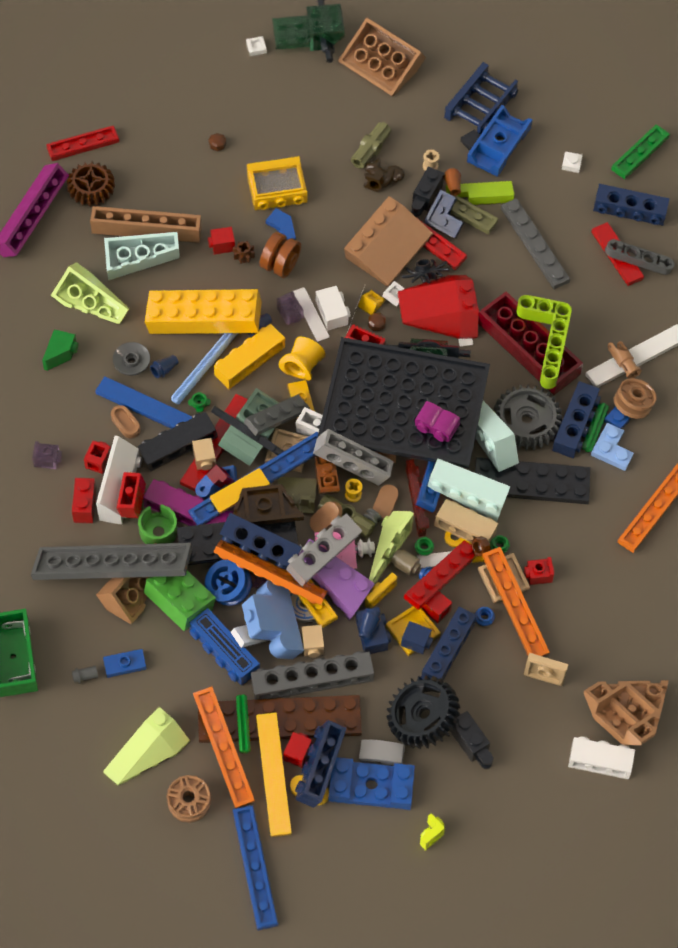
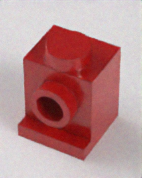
M93 440L84 457L85 468L103 474L108 462L111 446L105 442Z
M551 557L527 561V566L524 567V575L528 578L529 585L553 582L554 569Z

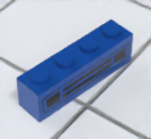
M209 608L189 622L191 636L195 640L199 639L201 641L202 647L208 654H213L216 663L228 671L232 681H237L242 686L251 679V672L260 669V663L245 647H240L231 632Z

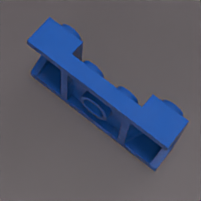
M501 105L468 152L467 162L498 177L506 166L507 159L531 129L533 119L519 120L511 116L506 107ZM501 136L504 138V140L499 141L496 139V137Z
M337 757L331 773L328 801L410 810L415 765L394 763V766L353 762V759ZM373 780L377 783V787L369 789L366 787V783Z

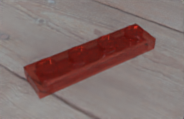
M414 459L406 460V475L418 537L426 536V529L429 528V519L424 515L426 509L416 505L422 484L418 483V477H420L419 467L415 466Z

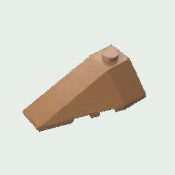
M149 577L112 578L96 596L106 610L132 624L146 606L144 603L147 595L144 594L146 579Z

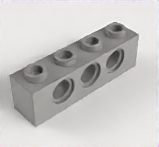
M327 429L317 437L313 454L378 486L390 477L394 462L330 429Z
M347 514L342 518L337 516L330 523L332 527L328 530L325 528L316 535L318 539L314 543L309 541L302 548L304 551L299 556L296 553L288 560L289 565L286 570L301 586H304L361 534L362 530ZM333 532L339 533L341 535V539H335L333 537ZM318 545L326 546L327 552L320 551ZM304 558H311L313 565L306 564Z

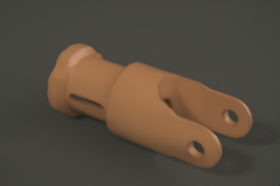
M619 341L617 348L612 342L608 343V350L618 366L623 368L627 378L639 376L642 370L640 367H637L633 361V356L623 342Z

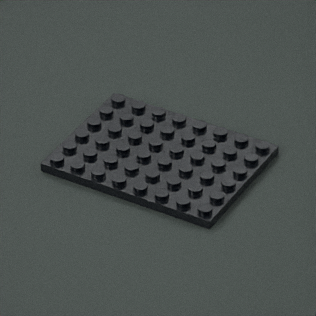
M341 337L318 437L327 429H330L372 451L435 463L437 459H440L458 467L469 469L490 364ZM426 401L460 417V425L449 442L438 441L433 434L422 433L415 426V419Z

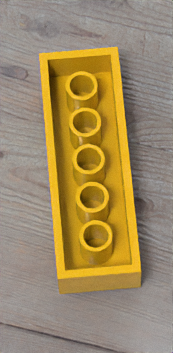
M258 289L149 291L145 324L149 334L258 333L262 300Z

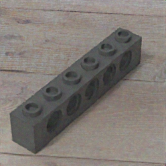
M358 651L348 656L336 655L331 659L318 658L313 662H297L291 666L279 665L274 667V669L266 670L262 668L251 672V683L255 700L277 699L374 681V670L370 652L364 653L363 651ZM354 666L356 667V669L350 671L347 669V667ZM333 669L336 673L329 674L327 671ZM309 673H315L317 676L311 678L307 675ZM294 676L297 680L289 681L287 678ZM269 680H276L277 683L274 684V685H271V684L268 683V681H269Z

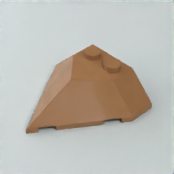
M669 680L661 681V683L618 681V684H606V682H597L584 690V696L594 720L622 745H642L656 735Z

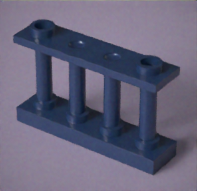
M482 62L445 107L444 118L449 121L454 116H460L478 126L477 132L480 135L500 106H505L511 98H515L519 90L517 89L518 81L516 79L508 86L490 76L488 73L489 65ZM488 82L505 91V93L498 97L480 87V84ZM473 93H478L496 104L490 109L470 97ZM468 104L483 112L486 116L481 121L463 111L461 107Z

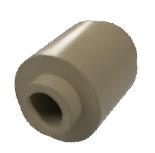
M398 549L391 559L394 567L409 576L417 574L421 567L420 559L406 550Z

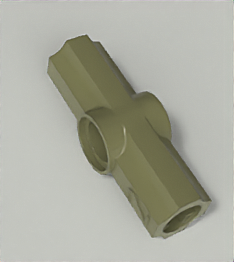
M379 122L369 135L366 134L363 137L360 147L351 157V162L356 168H364L373 156L379 154L384 141L391 133V128L387 123Z
M328 494L324 495L318 505V509L327 502H338L342 507L341 518L345 514L350 515V518L362 530L361 536L367 538L371 535L376 525L374 522L356 512L352 505L343 504Z

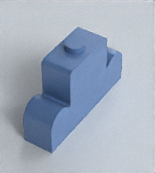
M268 580L257 589L256 594H253L242 604L249 637L251 639L270 640L269 650L276 658L294 659L304 651L290 592L288 589L274 585Z

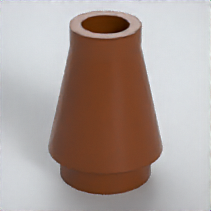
M455 168L446 170L444 180L450 190V194L453 196L459 195L461 193V173Z

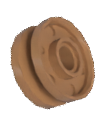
M636 378L622 381L614 396V404L622 414L634 419L648 416L657 400L654 389L648 383Z
M186 775L179 777L168 788L167 803L169 811L176 819L182 822L190 823L200 820L210 809L211 796L209 787L204 780L197 776ZM186 796L194 797V800L191 802H186L183 799Z

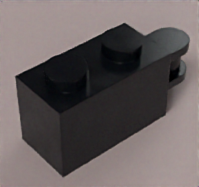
M429 166L413 192L411 213L415 217H419L424 210L429 211L443 186L444 172Z
M466 711L456 717L459 723H453L452 726L455 730L450 729L449 731L471 762L477 760L482 768L489 769L493 763V755L489 751L490 742L469 712Z

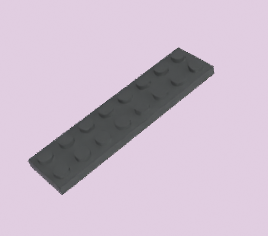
M191 543L40 547L31 577L33 580L186 576L193 548Z

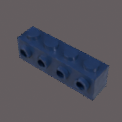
M330 720L317 727L314 733L315 743L311 745L308 751L310 758L304 764L301 772L304 774L302 781L298 782L295 792H297L295 800L312 808L322 802L346 731L345 727Z

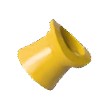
M297 337L291 353L284 355L280 359L279 368L289 376L310 381L312 379V369L325 358V350L312 339Z

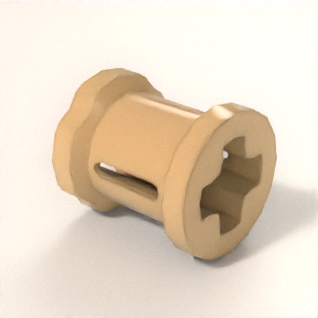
M427 150L424 153L423 169L425 171L428 166L436 170L438 169V152Z

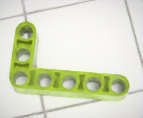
M523 295L518 300L517 315L522 319L551 324L540 377L541 386L551 389L557 384L572 308L565 302Z

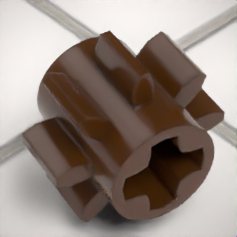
M248 241L238 242L237 247H233L234 260L238 259L240 264L250 263V259L255 258L254 245L250 246Z

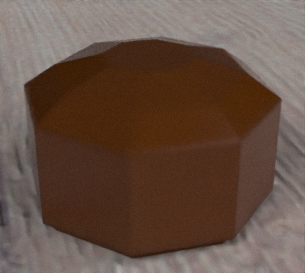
M220 133L212 134L209 138L210 148L215 151L223 150L226 146L225 136Z
M382 313L371 314L368 320V327L372 331H381L385 328L386 317Z
M480 536L472 541V549L475 555L482 557L483 553L490 551V543L487 538Z

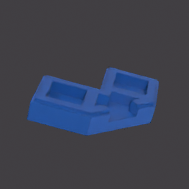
M275 208L266 219V224L285 234L287 240L291 238L296 240L291 216Z

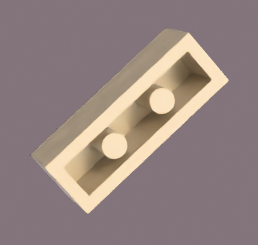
M446 499L436 515L434 526L471 543L480 536L487 538L490 543L497 532L498 523L492 518L484 517L472 509H467L455 501Z

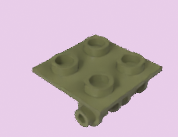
M279 478L278 484L283 485L288 496L294 500L299 511L314 514L317 479Z

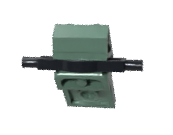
M256 388L236 418L214 406L211 412L230 424L218 446L249 466L262 447L276 455L283 453L284 450L267 440L275 428L255 436L244 423L247 417L279 402Z

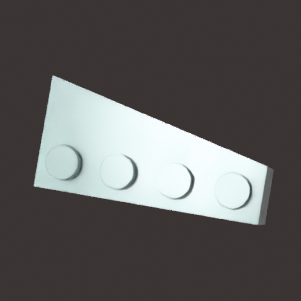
M177 232L104 238L108 280L180 258Z
M483 400L475 439L498 472L519 463L515 434Z
M437 459L427 485L432 490L457 501L481 515L492 518L495 522L498 521L510 489L508 485Z

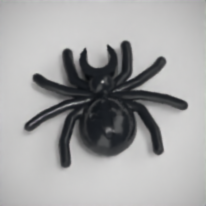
M428 259L419 260L416 262L415 271L406 267V270L411 274L402 275V278L414 277L411 283H414L419 278H421L423 283H430V279L437 281L436 274L443 277L440 271H449V268H441L447 264V261L436 267L434 259H431L433 266H431Z

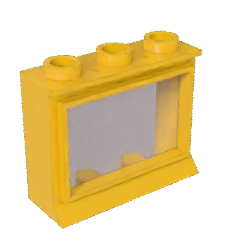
M300 156L247 164V177L254 210H266L268 208L307 203V189L301 168Z

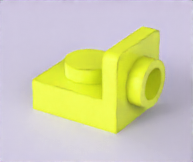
M432 814L427 819V823L431 828L428 827L424 830L420 839V845L425 851L444 836L445 831L443 821L439 817L435 818Z

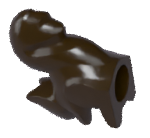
M379 158L366 164L365 171L368 173L364 176L368 182L364 183V187L378 192L382 187L390 185L392 181H401L405 176L404 171L396 165L389 166L386 170L380 168L381 159Z

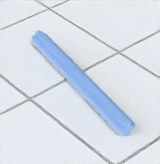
M224 333L171 396V400L174 403L180 404L238 333Z

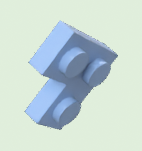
M607 423L591 452V456L626 471L634 453L618 446L624 430Z

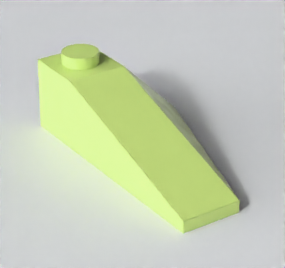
M77 262L67 268L51 294L53 298L66 307L82 310L81 312L91 313L117 324L121 323L129 310L103 283Z
M393 511L390 516L384 518L369 580L376 584L390 564L394 553L401 548L412 532L413 512Z
M159 707L145 720L105 768L103 773L119 786L140 775L142 771L159 765L158 763L167 758L170 759L176 756L190 740L176 721Z

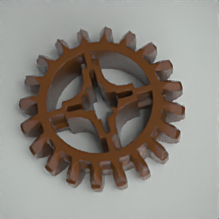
M93 161L90 164L84 162L83 166L78 164L77 169L72 168V173H69L67 179V190L70 197L75 199L76 203L81 202L82 206L88 203L89 207L92 204L98 206V202L104 204L105 199L109 200L110 195H113L115 178L106 165L101 166L99 162L95 165Z

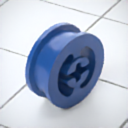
M230 560L216 562L208 570L205 577V588L216 597L215 600L225 606H234L244 601L250 593L252 579L248 570L238 567L236 563ZM221 577L237 585L236 588L220 580Z

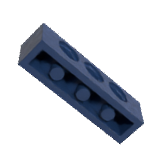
M599 184L593 211L663 226L670 198Z
M578 382L555 438L552 451L573 459L576 452L580 453L583 445L581 439L582 437L586 438L589 430L587 426L588 421L592 422L595 411H593L594 406L598 407L601 396H598L600 388Z
M229 513L220 532V535L223 536L222 540L233 544L235 541L241 544L240 549L249 553L251 550L259 553L257 557L268 561L269 558L277 561L275 565L284 570L289 565L288 560L296 553L298 555L302 548L232 513ZM239 528L247 530V537L245 539L237 538L236 532ZM259 536L265 539V545L262 548H257L254 545L255 538ZM276 545H280L283 548L282 555L278 557L272 554V548Z
M458 607L422 670L421 678L423 680L426 675L430 679L432 676H435L437 679H445L475 626L477 615Z

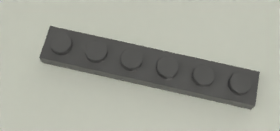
M516 198L502 204V212L552 288L556 289L570 282L569 276L518 199Z

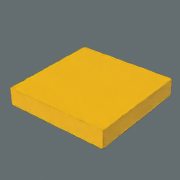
M414 606L385 625L400 646L402 636L409 621L431 629L433 640L441 636V632L423 609L417 610ZM402 647V649L408 656L415 652L408 648Z

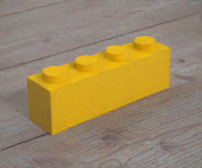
M271 324L262 327L252 338H247L240 347L234 348L224 359H219L214 365V375L230 390L284 349L285 337Z

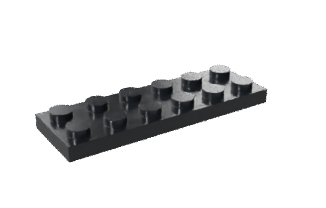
M476 457L475 473L510 486L507 498L589 504L590 467L519 461L518 464L498 472L489 458Z
M295 521L257 525L298 545ZM225 522L177 527L179 543H191L193 548L188 565L224 560L213 552L223 537L220 535V532ZM239 528L236 532L237 538L245 539L247 537V530ZM261 536L255 538L254 545L257 548H262L265 545V539ZM233 542V545L240 547L241 544ZM280 545L272 548L273 555L283 553V548ZM251 550V552H250V553H252V554H254V555H256V556H258V554H259L258 552H256V551H254V550Z

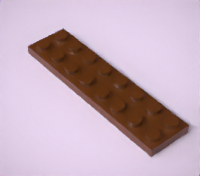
M359 695L247 700L250 741L259 740L256 715L277 713L280 739H290L293 732L297 734L304 733L310 738H315L314 733L317 727L322 726L327 720L345 727L344 737L362 736ZM236 700L218 701L232 741H239ZM198 709L199 743H210Z

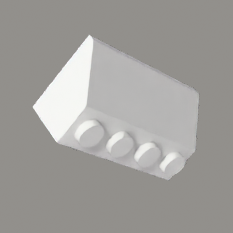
M119 436L114 437L96 504L99 521L122 525L123 519L127 517H121L116 507L123 473H136L137 468L141 467L142 457L139 455L137 447Z

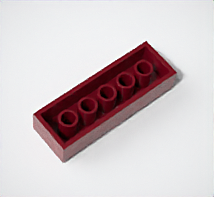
M505 291L479 311L478 324L540 382L550 331L540 322L520 318L517 315L518 302ZM564 346L557 384L554 388L548 389L553 395L557 394L581 375L583 362L566 346Z

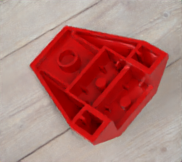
M447 275L438 278L437 281L432 280L430 283L425 282L398 291L403 325L458 339L478 337L479 309L473 280L467 275Z

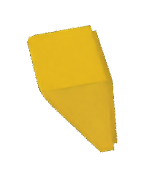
M371 290L362 295L358 307L371 315L382 306L385 299Z

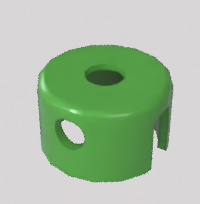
M160 505L161 512L151 513V507L149 506L141 512L138 519V528L141 540L145 544H166L175 541L178 534L177 518L169 507ZM156 527H161L164 529V534L162 536H155L153 530Z

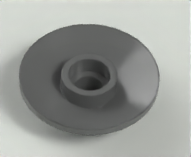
M136 342L122 344L113 354L114 367L125 375L140 374L147 369L150 363L149 351L145 346Z

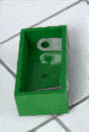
M20 609L1 612L0 697L38 691L27 610Z

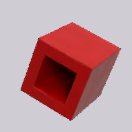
M232 227L210 230L211 237L207 239L209 248L213 249L214 255L233 252L235 240Z
M438 592L422 609L435 622L439 623L451 611L452 602L441 592Z
M293 732L283 753V761L302 768L307 759L309 748L312 745V739L304 733L297 734Z

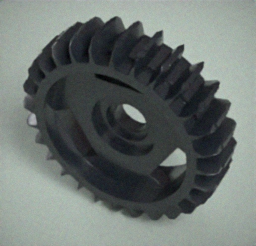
M426 675L424 680L418 676L417 681L411 679L409 685L404 683L405 687L403 689L398 688V695L392 694L395 700L389 701L392 707L387 708L389 715L386 716L389 720L387 724L391 728L393 735L404 745H409L413 749L416 746L422 749L423 745L429 749L430 743L436 746L437 740L444 742L442 737L445 735L450 737L448 731L450 729L455 730L452 726L453 723H459L455 717L460 716L458 710L461 706L458 703L460 700L456 696V692L447 682H444L441 678L437 679L435 676H432L430 679ZM425 692H438L441 694L439 698L425 694ZM405 709L406 724L402 725V715ZM424 710H430L427 718H421V713Z

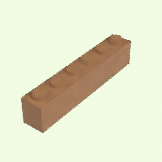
M93 206L90 219L92 234L135 236L177 232L178 241L200 243L201 215Z

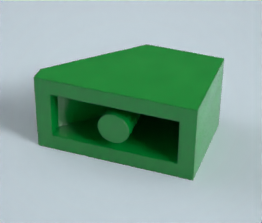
M54 329L42 359L44 370L48 371L72 359L73 353L77 352L79 346L75 334Z

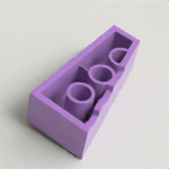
M318 545L320 551L327 552L326 549ZM337 557L312 577L321 588L328 591V596L345 613L348 620L352 618L375 584ZM304 558L306 564L313 565L311 558Z

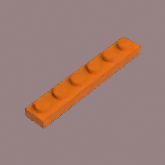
M678 463L618 539L617 543L632 553L636 551L677 498Z
M222 539L213 552L224 560L236 563L240 568L252 571L258 577L270 580L274 585L282 586L295 595L307 598L311 603L321 605L328 592L309 581L304 586H301L288 571Z
M501 547L483 553L482 558L527 655L529 653L542 657L549 655V649Z
M211 686L193 693L235 809L255 802L213 687Z

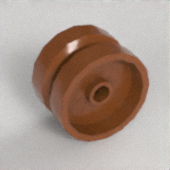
M278 231L274 232L262 251L260 267L269 272L274 270L275 275L283 279L286 278L297 263L301 252V243L293 238L287 240L285 234Z

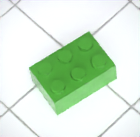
M188 571L186 576L149 577L146 579L144 594L183 631L190 628L189 622L204 610L209 608L210 611H213L216 599Z

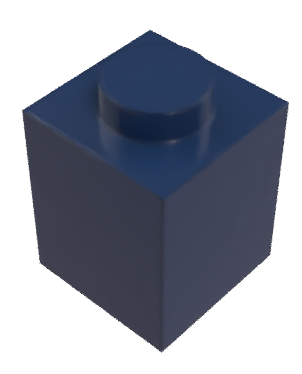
M409 621L402 636L401 646L424 654L425 649H430L433 642L431 637L432 630Z

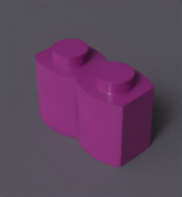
M426 401L415 419V426L420 432L431 433L441 442H449L460 425L459 416L450 411L443 410L441 407Z

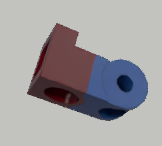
M216 464L197 484L195 492L199 497L206 500L218 492L225 484L229 486L235 481L224 468Z

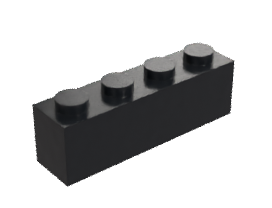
M205 411L195 414L192 419L186 422L176 424L174 428L168 431L160 432L158 436L152 439L144 440L138 446V449L151 472L192 451V441L208 438L214 440L218 438V435Z

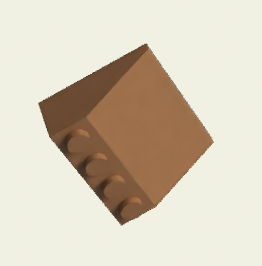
M366 17L338 62L389 95L394 96L418 71L426 57L422 52Z
M389 196L345 246V257L389 287L431 238L433 233L407 208Z

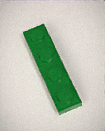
M656 124L612 165L611 170L625 180L669 138L670 134Z

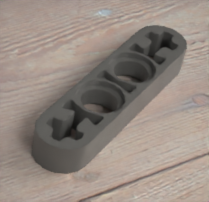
M614 239L610 240L605 248L606 254L612 258L664 275L670 274L675 265L674 261L667 256ZM627 252H632L635 257L629 256ZM644 258H650L652 262H647Z

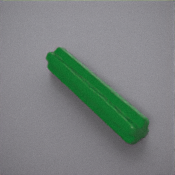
M605 403L598 404L582 449L586 452H592L609 409V406Z
M243 694L236 696L240 753H249L251 748L247 696Z

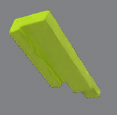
M512 181L461 184V193L457 195L458 197H468V202L473 205L507 203L514 200ZM445 185L446 192L450 194L448 186Z

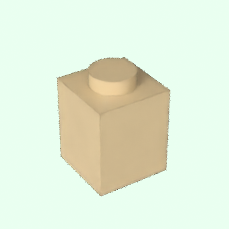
M211 438L192 441L197 470H209L214 467L216 459Z
M322 625L302 627L304 656L316 658L324 655Z

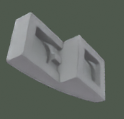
M362 740L359 759L361 762H381L383 765L403 764L405 745L381 740Z

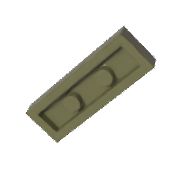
M457 195L454 196L457 200L450 214L489 235L498 223V218Z

